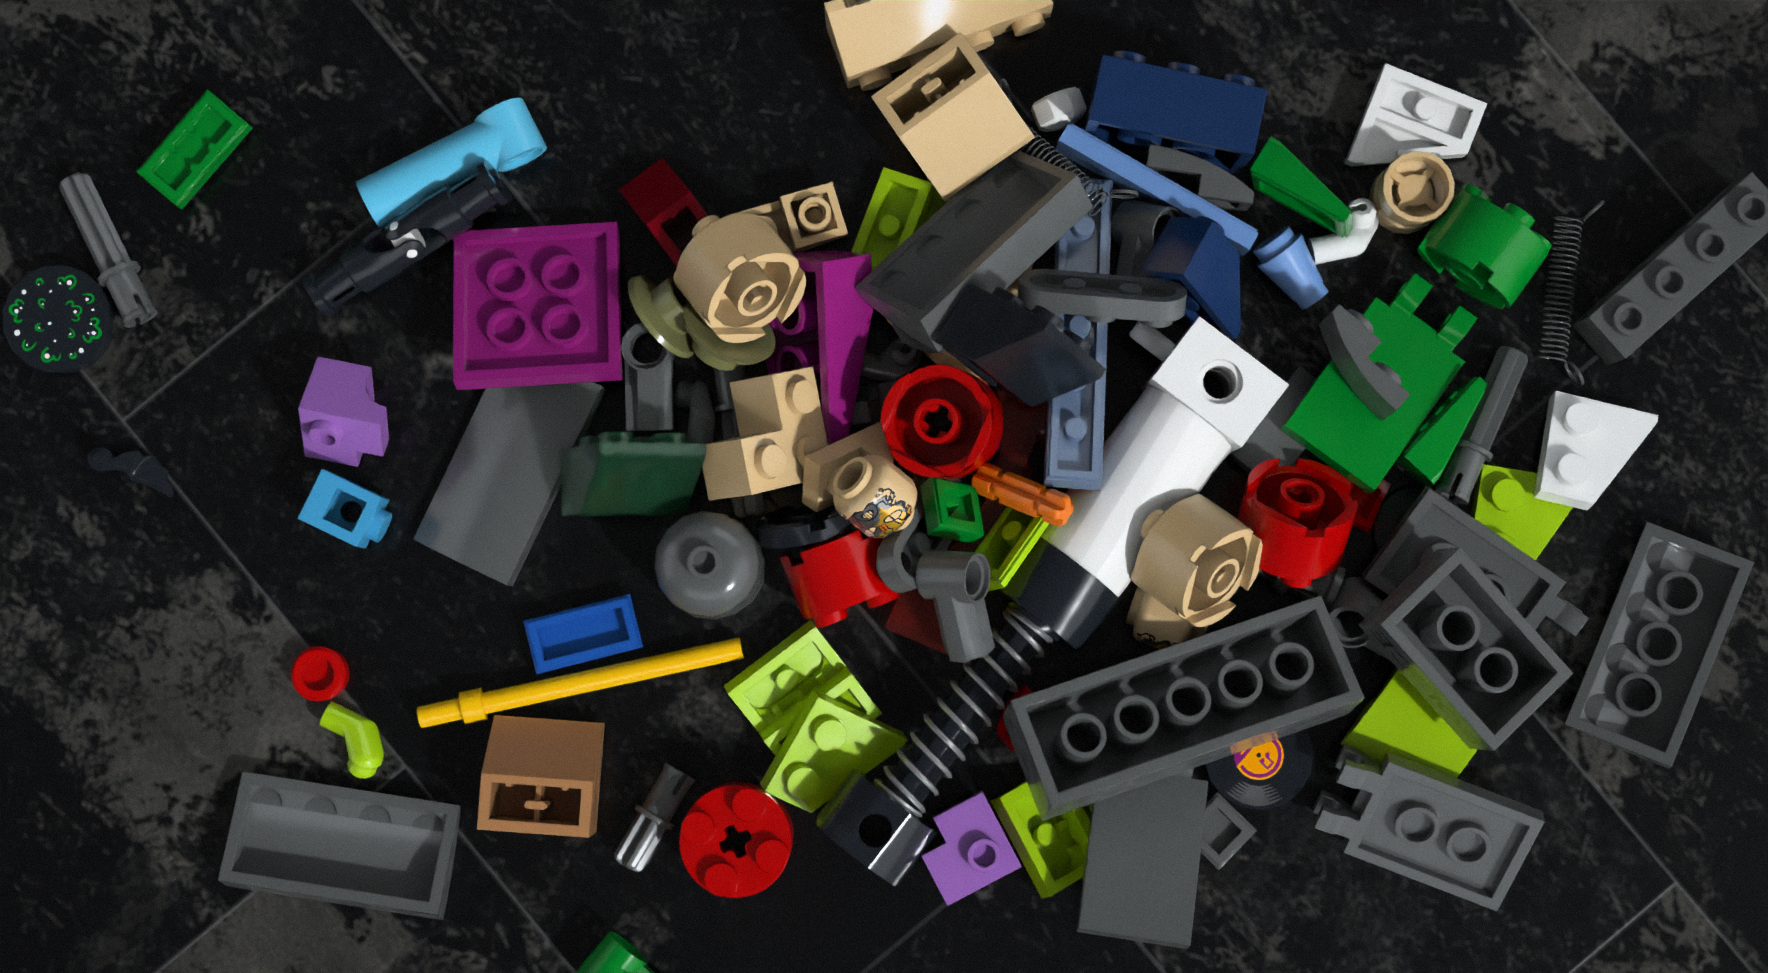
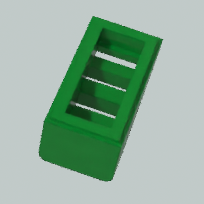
M1271 136L1250 168L1254 189L1341 237H1348L1353 229L1352 213L1348 207L1279 140Z
M1480 376L1464 380L1416 431L1397 458L1396 462L1424 487L1426 485L1433 486L1439 480L1482 398L1487 383Z

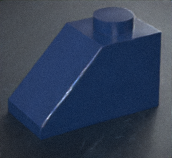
M1171 216L1141 268L1142 272L1147 278L1174 281L1186 288L1185 315L1181 319L1188 327L1200 316L1227 338L1237 339L1241 331L1240 258L1238 251L1224 235L1223 227L1213 219L1204 216L1196 218Z

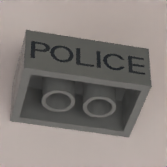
M1461 547L1437 549L1359 624L1364 632L1470 749L1495 751L1573 674Z

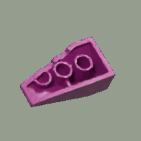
M843 251L792 252L798 259L800 268L805 273L806 287L800 303L783 323L777 317L769 323L775 335L776 345L772 356L765 359L769 374L813 367L827 442L830 445L848 437L850 434L873 314V307L859 296L855 286L872 272L871 254Z

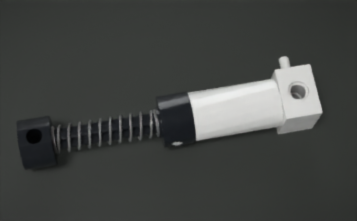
M1200 316L1186 329L1176 344L1155 328L1145 326L1140 321L1130 331L1129 334L1133 340L1162 362L1141 388L1144 392L1103 444V473L1100 491L1069 488L1065 493L1074 504V511L1069 516L1067 523L1064 526L1049 524L1006 587L996 590L1007 599L1006 604L1009 607H1006V611H1003L1006 621L999 630L991 628L995 648L986 657L977 658L973 664L969 662L963 663L964 669L967 671L960 681L950 680L953 690L947 698L937 697L940 707L934 715H923L927 724L921 732H910L913 742L907 750L904 748L897 749L900 759L894 767L884 766L886 778L883 781L879 779L873 780L860 770L854 768L815 818L814 823L829 838L894 886L899 885L938 834L922 818V813H925V807L922 805L923 801L929 794L939 795L938 789L935 787L942 777L952 778V774L949 771L950 766L956 759L965 761L962 751L969 742L978 744V738L975 734L982 725L992 726L989 715L995 708L1005 709L1002 698L1008 691L1018 692L1015 681L1021 674L1031 675V668L1028 665L1034 657H1044L1042 646L1045 642L1054 645V642L1059 644L1062 641L1076 652H1081L1091 634L1104 622L1120 601L1118 597L1131 582V573L1144 540L1141 535V527L1145 519L1156 509L1167 511L1177 502L1198 494L1227 455L1244 445L1289 386L1288 383ZM1205 375L1213 376L1222 383L1224 389L1222 399L1211 397L1205 391L1203 386ZM881 814L890 821L892 828L884 838L878 840L870 839L861 831V821L868 815Z

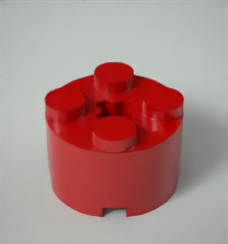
M937 364L908 373L892 386L883 403L881 425L891 454L905 469L925 477L957 479L976 473L978 468L984 463H988L995 454L1003 434V408L993 390L982 379L964 370ZM937 413L942 415L948 413L947 418L952 421V427L949 432L941 431L939 433L940 427L933 423Z
M1280 458L1270 459L1258 464L1250 472L1237 519L1254 531L1253 534L1262 541L1263 547L1259 569L1280 577L1284 584L1292 588H1307L1312 584L1313 579L1332 573L1340 565L1358 508L1357 499L1353 501L1350 495L1352 486L1348 480L1336 470L1324 464L1298 458L1296 466H1278Z
M855 529L841 536L804 545L805 551L800 552L801 556L795 559L791 549L779 555L803 619L813 618L816 628H822L845 619L848 616L846 610L849 609L848 607L866 601L868 608H874L900 596L899 593L892 591L885 585L876 569L877 551L884 538H870L859 529Z
M738 781L725 783L705 793L693 804L686 814L680 831L681 857L691 877L713 895L729 898L752 896L772 885L785 869L793 847V824L782 801L765 792L762 787ZM734 825L738 832L748 830L751 834V838L745 844V852L740 853L735 846L726 847L724 840L730 834L728 826Z

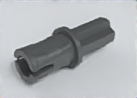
M665 762L662 772L643 804H636L634 807L638 813L614 852V859L618 863L636 872L644 868L666 828L669 830L673 829L674 824L671 823V820L690 787L694 785L696 781L694 778Z

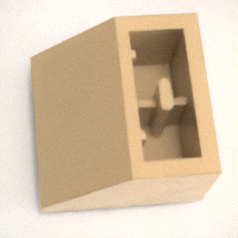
M962 32L871 96L944 201L951 198L1035 138Z

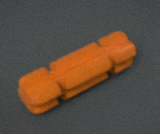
M990 463L981 465L977 473L972 476L971 485L975 488L978 495L991 500L1000 498V504L1035 518L1042 515V521L1054 526H1064L1074 511V504L1070 501V497L1067 494L1055 489L1045 491V485L1012 472L1002 474V468Z

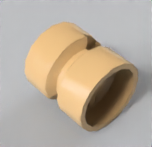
M1413 151L1398 157L1376 177L1370 188L1369 200L1377 208L1379 224L1393 233L1409 234L1423 229L1447 210L1454 197L1455 182L1451 170L1441 158L1429 152Z

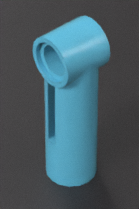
M512 98L485 110L477 116L474 123L356 181V185L368 211L378 227L381 228L444 185L453 187L475 173L477 165L482 161H488L497 172L510 171L539 157L546 151L547 146L522 98Z

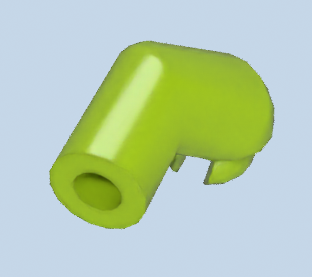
M331 701L322 715L320 726L345 738L349 757L347 767L352 775L362 779L372 777L376 773L377 768L381 766L384 757L377 725L372 720Z

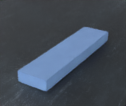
M1072 123L1066 126L1058 140L1055 150H1058L1059 153L1102 178L1113 180V184L1122 189L1137 191V198L1142 201L1174 207L1180 211L1183 218L1204 216L1213 219L1223 227L1224 235L1238 251L1240 257H1243L1250 250L1259 234L1257 229Z

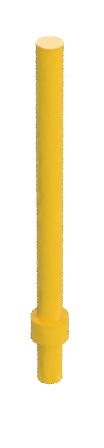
M740 637L488 692H483L482 688L459 692V698L417 707L418 721L420 727L425 728L462 719L465 724L488 720V714L744 659Z

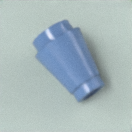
M1289 226L1273 233L1253 250L1259 259L1256 266L1296 302L1301 310L1310 307L1328 293V289L1323 284L1322 277L1302 234L1295 235Z

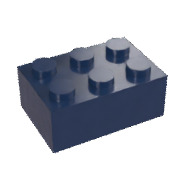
M1115 51L1113 57L1108 55L1102 56L1094 77L1083 130L1117 149L1145 154L1150 144L1167 147L1199 157L1227 172L1240 174L1255 153L1268 89L1254 87L1255 80L1243 75L1223 74L1221 80L1200 75L1201 69L1194 65L1170 62L1168 67L1164 68L1146 64V57L1138 53Z

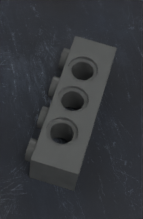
M1753 172L1732 182L1571 326L1607 365L1626 359L1768 233V189Z

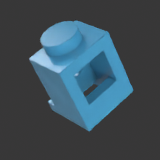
M322 469L297 519L353 546L366 549L370 540L378 543L383 538L390 525L392 513L385 510L390 499L354 483L335 472ZM357 502L362 508V513L358 521L351 523L345 517V509L350 503Z

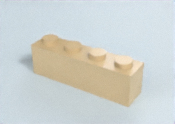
M832 0L824 3L826 29L848 89L860 85L861 89L865 91L890 82L892 80L891 73L913 67L960 32L963 33L975 52L994 44L993 37L1012 30L1015 36L1034 32L1045 25L1044 19L1051 16L1054 3L1052 0H860L855 6L846 8L843 0Z

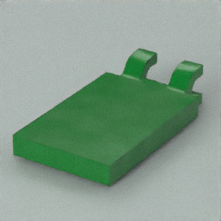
M1416 273L1412 275L1408 282L1401 286L1389 305L1376 297L1362 313L1374 328L1372 333L1382 341L1368 358L1374 363L1381 362L1393 369L1402 380L1400 386L1410 394L1397 411L1381 421L1353 392L1331 357L1280 428L1282 432L1367 494H1371L1379 486L1465 363L1464 360L1452 351L1478 319L1462 306H1458L1453 314L1446 316L1436 331L1412 313L1433 287V285Z

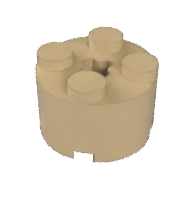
M737 213L722 218L710 215L701 219L695 225L692 231L693 239L688 243L680 256L673 280L706 325L721 340L731 343H744L756 340L767 334L762 327L776 317L783 323L794 312L805 291V273L800 268L796 256L762 217L751 213Z
M1195 494L1177 502L1167 511L1156 509L1145 519L1141 527V535L1144 540L1131 573V580L1192 625L1197 627L1208 626L1225 617L1236 606L1229 599L1240 586L1247 591L1249 590L1259 572L1263 544L1261 539L1253 534L1254 531L1203 495Z

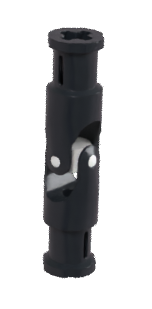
M482 161L477 165L475 173L453 187L444 185L392 219L388 224L374 230L343 250L340 260L318 274L312 272L302 278L304 287L316 307L327 317L333 316L339 312L338 306L361 291L370 293L403 272L405 268L414 262L422 259L473 227V219L498 203L503 206L512 201L511 194L494 167L488 161ZM429 228L423 235H421L418 229Z

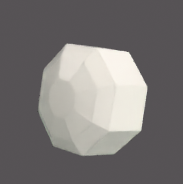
M1076 87L1062 89L1034 102L1031 108L1038 130L1044 132L1063 130L1068 124H1075L1082 119L1087 110L1080 89H1076Z

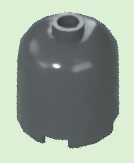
M700 511L683 516L666 529L656 547L654 570L659 588L675 607L696 618L718 620L737 614L754 601L764 583L767 561L762 546H759L757 536L748 524L728 513Z

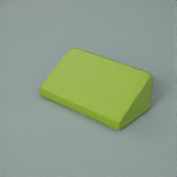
M1007 506L974 552L983 554L990 565L991 578L988 591L1003 589L1009 583L1049 525V523L1042 521V515L1035 518Z

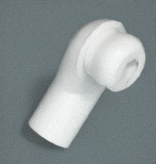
M1357 198L1348 204V209L1352 213L1353 226L1348 237H1341L1333 233L1308 239V249L1315 265L1355 257L1365 251L1379 223L1377 208L1371 200Z

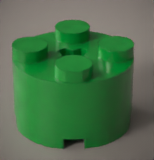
M1464 183L1459 191L1455 193L1447 210L1438 217L1425 235L1417 251L1421 258L1438 274H1441L1446 268L1458 280L1455 286L1466 294L1491 307L1503 309L1506 305L1509 309L1545 260L1552 245L1543 236L1530 230L1535 220L1526 211L1512 203H1506L1503 209L1491 203V199L1483 191L1469 183Z

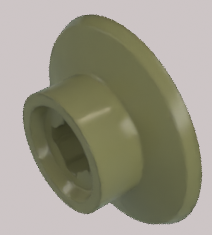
M644 275L631 277L628 281L629 297L638 317L647 330L664 348L681 358L693 356L692 337L686 329L683 314L688 300L675 285L674 276H669L661 283Z
M689 301L685 304V312H683L684 323L689 335L692 337V348L695 354L707 365L719 370L730 371L739 368L741 365H753L762 362L774 352L776 345L775 335L769 323L762 327L767 334L756 340L744 343L726 342L721 340L706 325Z

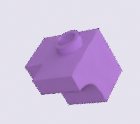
M317 357L298 407L304 454L306 457L358 467L363 453L384 456L389 441L387 409L385 406L374 402L372 367Z
M982 791L933 816L944 841L922 853L921 856L947 906L1022 867Z

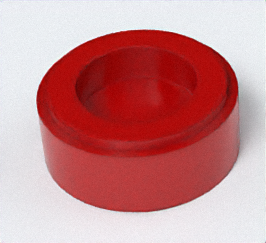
M324 646L311 647L301 652L294 660L291 668V681L295 690L302 697L310 701L331 700L340 695L346 688L349 681V666L344 656L337 650Z

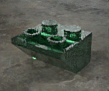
M633 432L599 433V436L580 437V446L561 450L562 516H672L686 514L706 456V444L686 443L685 433L652 434V437L634 438Z

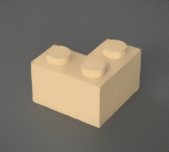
M813 367L729 382L740 437L698 446L708 499L717 500L753 495L803 483L805 456L828 446Z

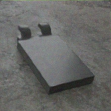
M1427 485L1362 573L1364 579L1390 595L1437 549L1461 547L1534 630L1547 616L1576 636L1589 619L1580 609L1557 595L1566 583L1564 579Z
M1343 744L1335 761V767L1340 769L1336 781L1344 786L1359 789L1350 806L1339 796L1321 789L1313 805V813L1318 814L1314 821V828L1345 837L1342 842L1343 853L1498 911L1545 823L1543 812L1390 752L1386 753L1381 765H1379L1363 752Z
M1194 768L1092 803L1076 932L1188 949L1191 946L1208 781L1192 779Z

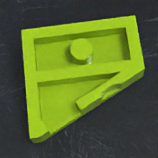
M1484 464L1475 483L1471 516L1536 560L1573 507L1534 498L1537 473Z
M813 690L760 785L768 794L812 813L831 799L854 768L864 774L868 773L897 752V749L904 747L908 739L902 731Z

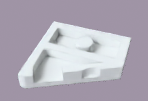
M1385 64L1380 71L1344 164L1351 167L1390 164L1401 155L1413 151L1429 152L1441 159L1463 158L1469 152L1487 103Z
M1555 391L1549 398L1534 498L1588 510L1657 424L1658 415Z

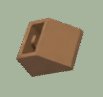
M494 715L481 772L477 830L585 838L594 835L597 830L605 723Z

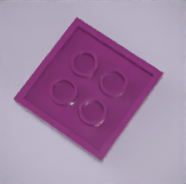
M617 222L470 230L454 238L453 382L457 390L623 380L620 236Z

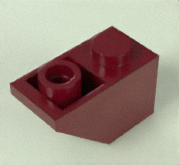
M661 158L620 188L619 191L677 268L682 252L693 239V228L701 219L707 217L708 214L666 161Z

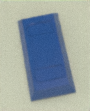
M630 594L524 621L536 674L643 647Z

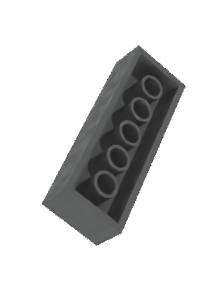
M1321 596L1011 700L1002 718L1041 820L1044 821L1349 714L1365 697Z

